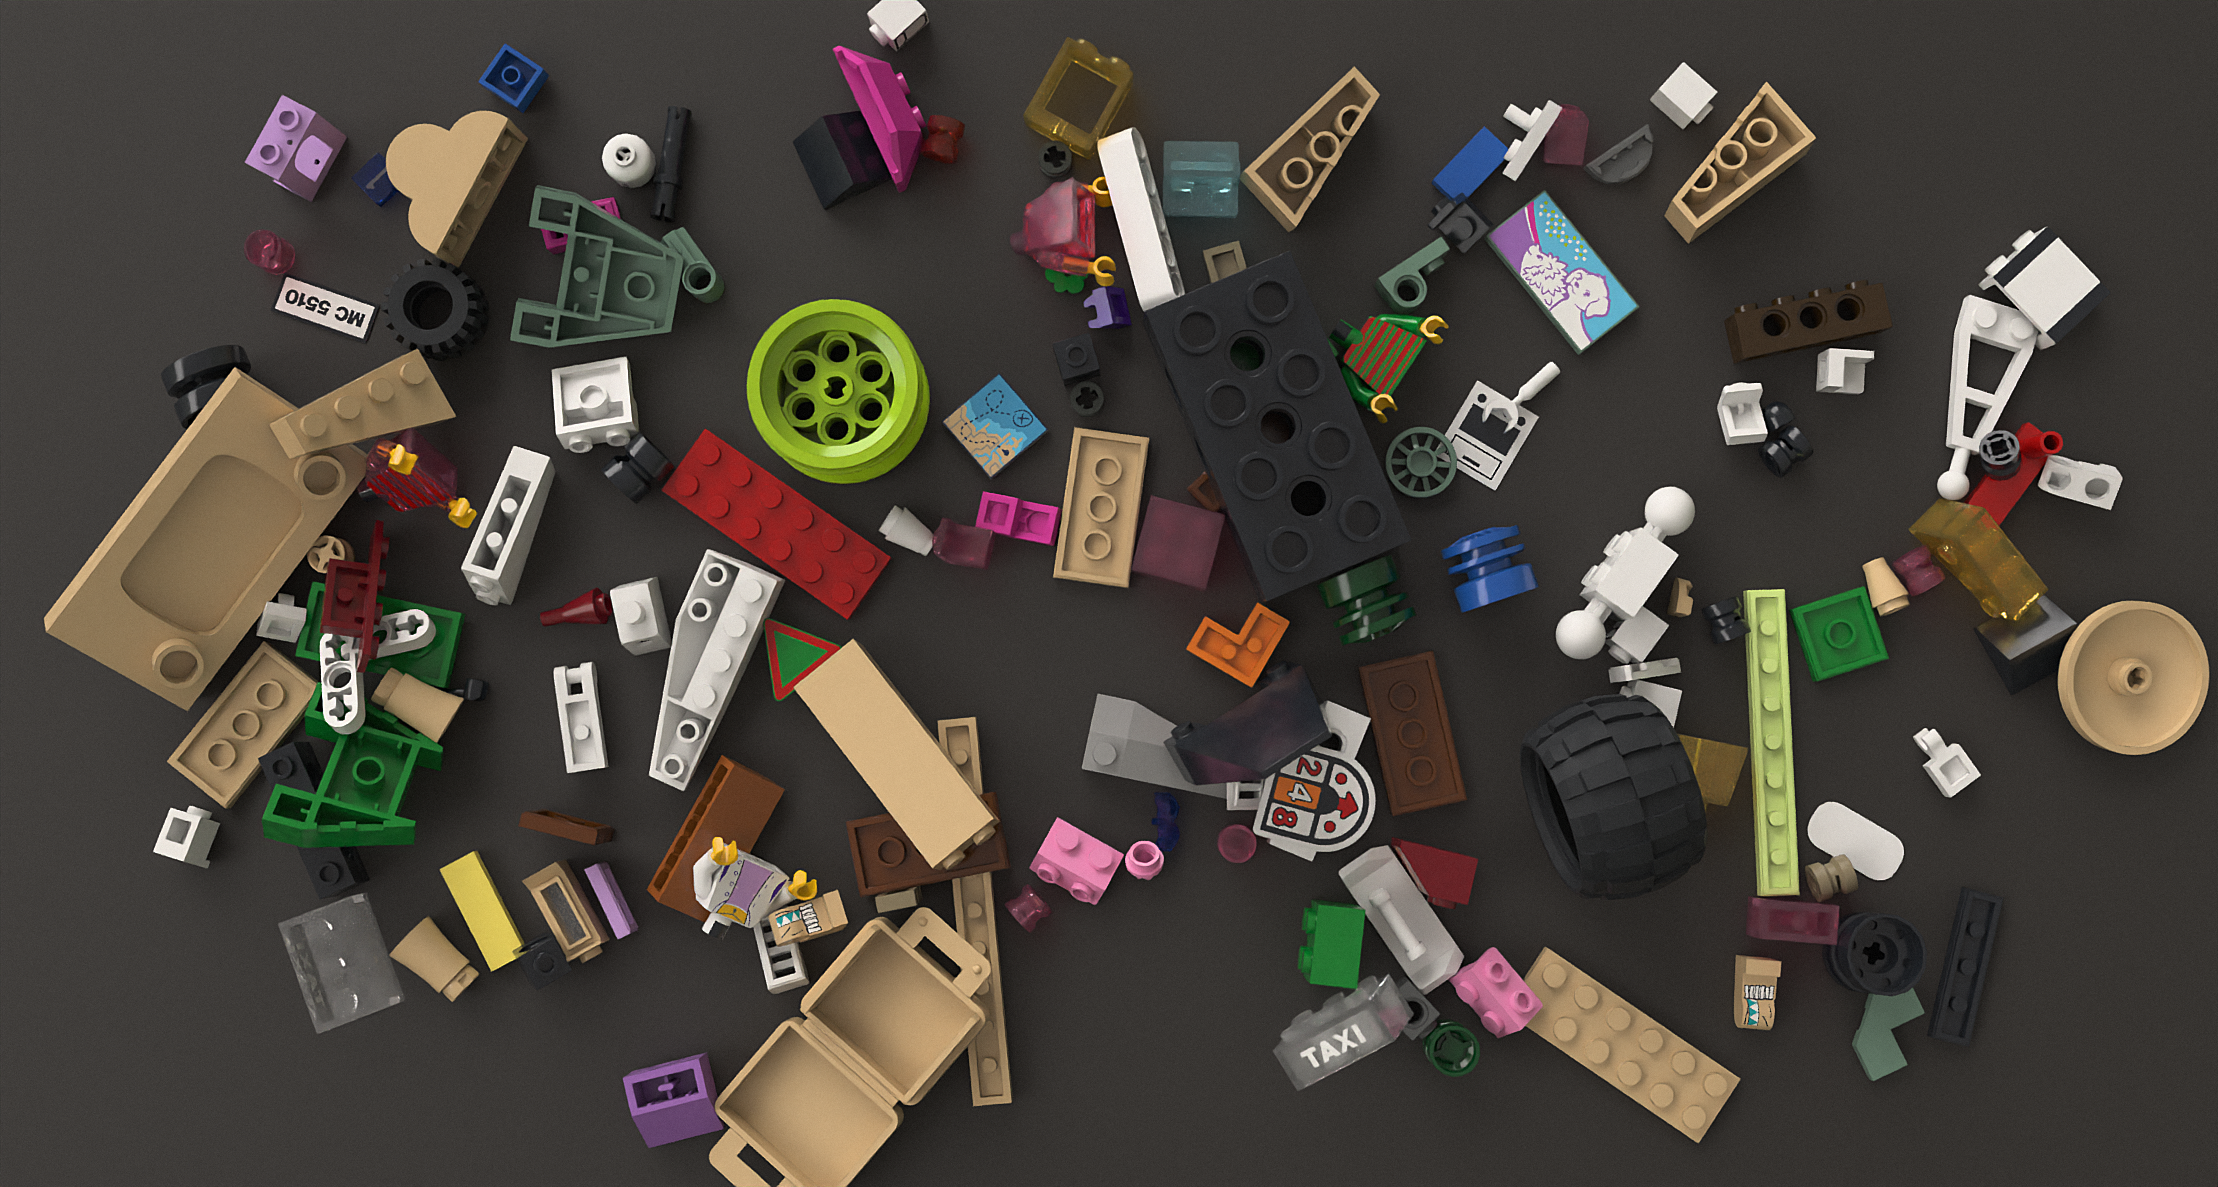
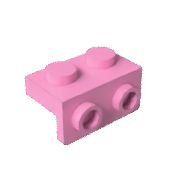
M1057 817L1035 856L1030 869L1036 872L1043 881L1052 884L1056 883L1070 891L1071 895L1077 900L1096 905L1105 892L1124 854Z
M1495 947L1489 948L1476 962L1460 968L1458 973L1448 979L1456 988L1457 995L1473 1008L1481 1018L1483 1026L1497 1038L1522 1030L1543 1007L1542 1002Z

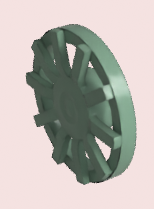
M1428 427L1410 428L1400 433L1390 444L1385 458L1386 473L1394 487L1406 496L1414 498L1431 497L1442 492L1451 483L1457 468L1456 452L1450 440L1441 432ZM1416 434L1428 435L1424 447H1419ZM1408 436L1411 437L1414 448L1411 451L1400 443V441ZM1435 437L1443 443V446L1433 452L1429 448ZM1395 448L1407 456L1406 459L1392 458ZM1447 450L1450 462L1437 461L1436 457ZM1392 464L1406 465V469L1394 475ZM1436 467L1449 468V474L1445 479L1435 471ZM1410 473L1412 478L1408 488H1406L1398 480ZM1431 475L1441 485L1431 490L1427 476ZM1418 478L1422 479L1425 492L1413 491Z

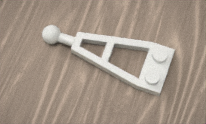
M1972 295L1965 297L1954 332L1946 446L1955 449L1949 471L1943 473L1937 483L1940 495L1948 500H1959L1967 494L1969 480L1965 475L1970 454H1979L1981 440L1986 434L1992 432L2033 353L2039 331L2020 310ZM1970 338L2015 352L1994 395L1967 387ZM1965 402L1986 408L1972 438L1963 436Z

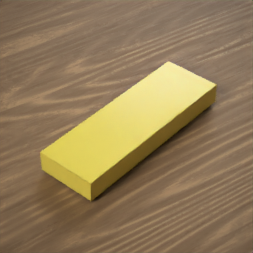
M473 851L439 869L491 972L514 961L516 958L512 951L525 943L478 851Z

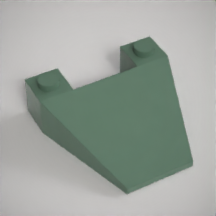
M537 185L534 192L529 226L568 234L558 299L555 305L518 298L510 340L550 348L671 332L684 256L577 193Z

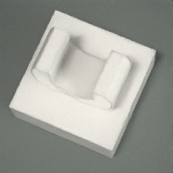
M278 593L277 603L267 601L257 623L256 636L296 643L306 621L307 609L294 607V595Z

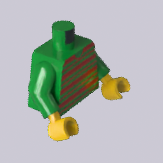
M1380 314L1377 317L1370 316L1359 331L1341 319L1329 338L1347 349L1338 366L1341 368V373L1353 401L1372 411L1379 422L1386 423L1388 420L1381 411L1387 407H1391L1395 411L1398 410L1391 395L1427 340L1422 337L1427 336L1434 344H1441L1443 339L1439 335L1434 334V331L1438 327L1448 329L1449 326L1439 316H1431L1426 319L1408 314Z

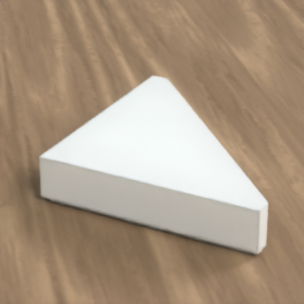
M1678 658L1610 667V670H1608L1610 683L1681 673Z

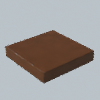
M546 809L525 811L521 814L518 825L591 845L612 842L615 830L610 825Z

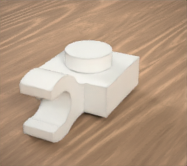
M1924 728L1913 736L1917 745L1930 756L1931 760L1925 763L1923 767L1945 797L1951 798L1981 776L1961 746L1952 743L1947 747L1935 729L1928 731L1927 728Z

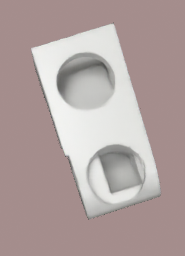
M2050 455L2047 458L2038 486L2044 491L2111 510L2123 477L2116 467L2101 463L2100 465H2094L2082 461L2076 462L2068 458Z

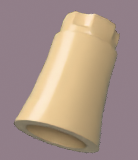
M390 668L381 680L371 700L385 706L383 710L398 717L424 736L438 743L459 710L464 698L441 691L407 673L403 675L396 669Z
M430 916L423 919L389 955L416 973L438 993L443 991L444 995L452 1002L479 975L478 971L468 965L470 961L442 934Z

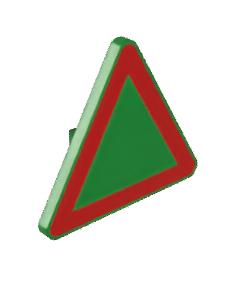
M771 618L765 619L763 626L774 699L776 701L786 699L796 691L793 688L842 647Z

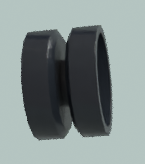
M222 345L207 348L178 359L162 371L161 379L168 396L179 399L174 404V410L183 428H189L234 367L245 374L251 371V364L243 347L239 345Z

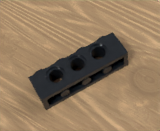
M292 742L258 758L272 792L275 785L279 784L316 794L324 773L310 742ZM296 846L319 899L335 897L370 881L356 846L312 848Z

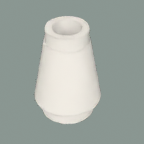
M896 505L879 529L880 532L886 535V540L921 553L924 556L929 553L938 538L906 507L902 510Z

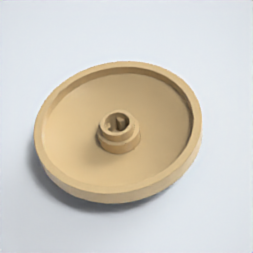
M2131 600L2112 603L2089 615L2080 623L2069 638L2063 650L2058 670L2059 697L2062 708L2071 725L2083 738L2099 748L2126 755L2156 752L2171 745L2183 736L2199 716L2209 686L2208 657L2203 642L2194 627L2182 615L2169 607L2145 601Z

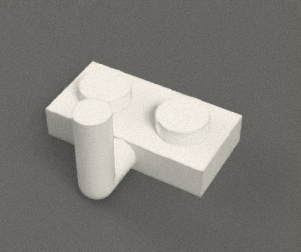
M1549 100L1543 110L1535 107L1532 114L1529 115L1513 104H1510L1503 117L1527 131L1528 134L1522 142L1515 139L1503 158L1509 161L1503 174L1514 181L1517 180L1556 120L1562 107Z

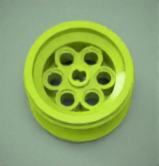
M839 299L819 300L801 305L787 312L764 333L754 350L748 370L747 399L757 430L766 443L792 467L820 481L838 484L859 483L887 473L901 463L913 450L927 422L930 405L929 384L925 369L913 344L904 331L891 318L859 302ZM839 345L849 347V356L845 361L839 363L831 361L830 355L833 348ZM873 364L881 366L883 374L879 380L875 382L864 380L863 373L868 366ZM802 365H814L816 372L811 380L802 382L797 379V371ZM833 382H845L847 386L842 389L844 396L838 399H832L828 396L833 391L831 386ZM804 402L813 403L815 406L813 416L807 420L797 419L796 410L798 406ZM879 403L882 405L881 416L874 421L865 420L863 418V410L866 405ZM839 421L846 422L848 424L846 436L840 440L831 439L829 430L832 424Z

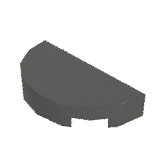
M1648 124L1587 164L1583 169L1593 179L1605 184H1623L1635 179L1649 165L1652 155L1653 135Z

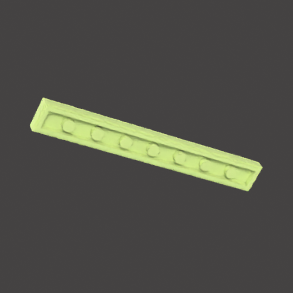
M1785 589L1743 591L1744 618L1747 620L1751 630L1750 633L1745 634L1757 895H1800Z

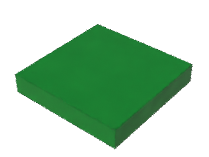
M1865 586L1789 610L1813 682L1889 659Z

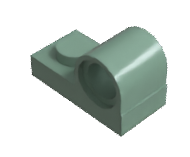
M1442 237L1438 238L1379 277L1374 287L1394 312L1399 314L1414 312L1424 301L1427 294V286L1420 273L1423 271L1428 276L1445 264L1442 258L1445 257L1450 248ZM1402 285L1411 287L1416 294V299L1411 302L1402 300L1397 293V288Z

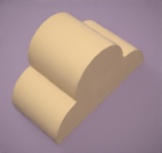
M476 111L459 119L450 131L433 124H417L400 132L388 148L386 170L389 179L397 190L412 201L408 220L414 238L421 246L447 264L451 263L458 268L460 267L528 140L509 118L492 111Z

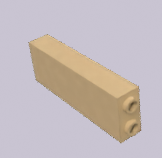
M852 639L793 687L932 868L941 870L945 867L946 870H950L965 858L963 853L965 849L974 842L977 846L981 845L996 832L993 827L1000 820L980 797L979 793L861 643Z

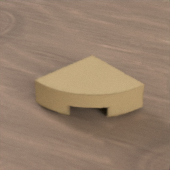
M1675 577L1667 610L1668 615L1683 617L1691 614L1693 599L1688 594L1693 586L1689 580Z

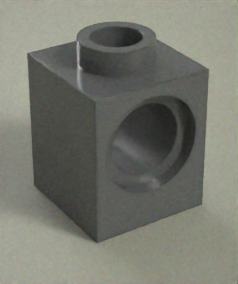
M1404 976L1376 1001L1380 1008L1412 1041L1417 1036L1423 1039L1438 1024L1435 1019L1440 1013ZM1409 1001L1418 1002L1420 1007L1418 1016L1411 1021L1403 1020L1401 1016L1403 1005Z

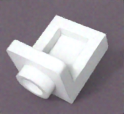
M1740 382L1723 388L1717 410L1727 445L1765 442L1768 432L1759 404L1763 392L1761 383L1747 384Z

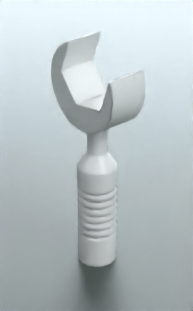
M1549 362L1539 373L1520 388L1519 394L1515 399L1510 401L1505 398H1498L1491 401L1483 411V423L1487 420L1491 411H1503L1509 421L1504 433L1510 431L1516 425L1519 418L1517 406L1523 401L1532 399L1543 387L1560 374L1559 368L1553 362Z

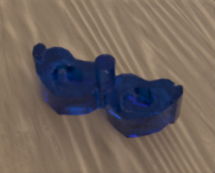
M1155 792L1158 818H1152L1151 823L1152 825H1159L1156 845L1160 851L1169 852L1175 847L1180 837L1178 826L1174 823L1179 813V805L1170 792Z

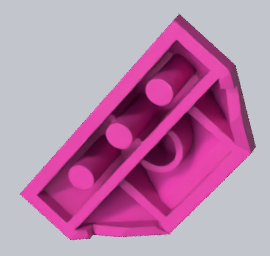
M837 46L833 48L836 59L899 193L907 189L924 143L921 129L927 126L918 106L910 108L905 98L911 92L902 72L895 75L890 63L842 46Z

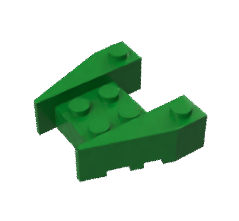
M318 682L304 715L306 735L334 742L336 745L316 794L279 784L275 785L262 817L264 837L302 848L414 844L416 840V821L399 817L417 766L441 771L443 766V747L420 732L416 734L398 722V718L387 711L383 713L373 707L366 698H364L365 721L362 726L351 734L342 735L337 733L324 719L322 683ZM340 700L344 705V714L338 717V719L343 721L345 720L346 713L351 711L345 706L344 700Z

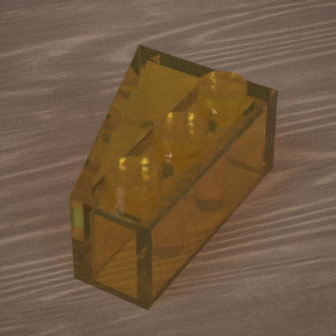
M1939 498L1908 529L1980 601V606L1983 610L1994 618L2000 616L2017 621L2049 590L1983 507Z

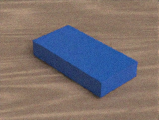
M1484 126L1431 183L1451 200L1461 193L1469 198L1505 160L1503 157L1507 153L1508 148Z

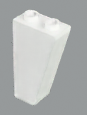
M513 446L461 567L474 594H476V598L490 605H498L499 602L508 605L512 604L556 472L551 458Z

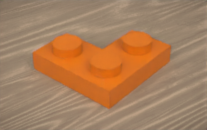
M1256 603L1237 635L1205 616L1185 650L1252 688L1290 621Z

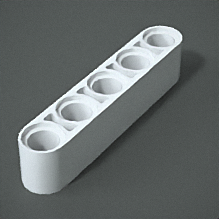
M1132 127L1100 139L1098 141V152L1137 296L1145 312L1148 309L1184 295L1182 279L1145 144L1139 131Z

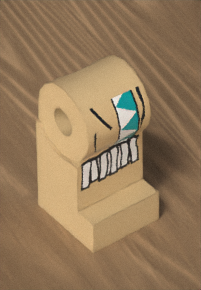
M838 890L823 894L822 897L778 910L768 916L777 947L799 941L801 943L843 930L848 924Z
M1736 955L1734 1020L1738 1028L1771 1030L1775 1017L1774 999H1776L1777 977H1780L1781 961L1767 957Z

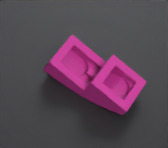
M983 491L975 529L1055 546L1063 510L1054 506L1027 502L1019 498Z

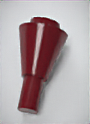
M596 587L564 604L561 608L541 612L540 620L544 627L564 622L574 624H607L609 616L613 611L612 602L607 593H603Z

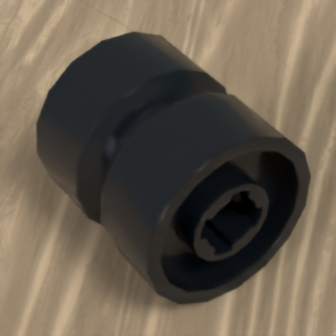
M641 432L624 446L626 452L624 456L615 455L601 469L609 480L635 504H638L652 490L651 482L653 480L661 481L675 468L674 464Z

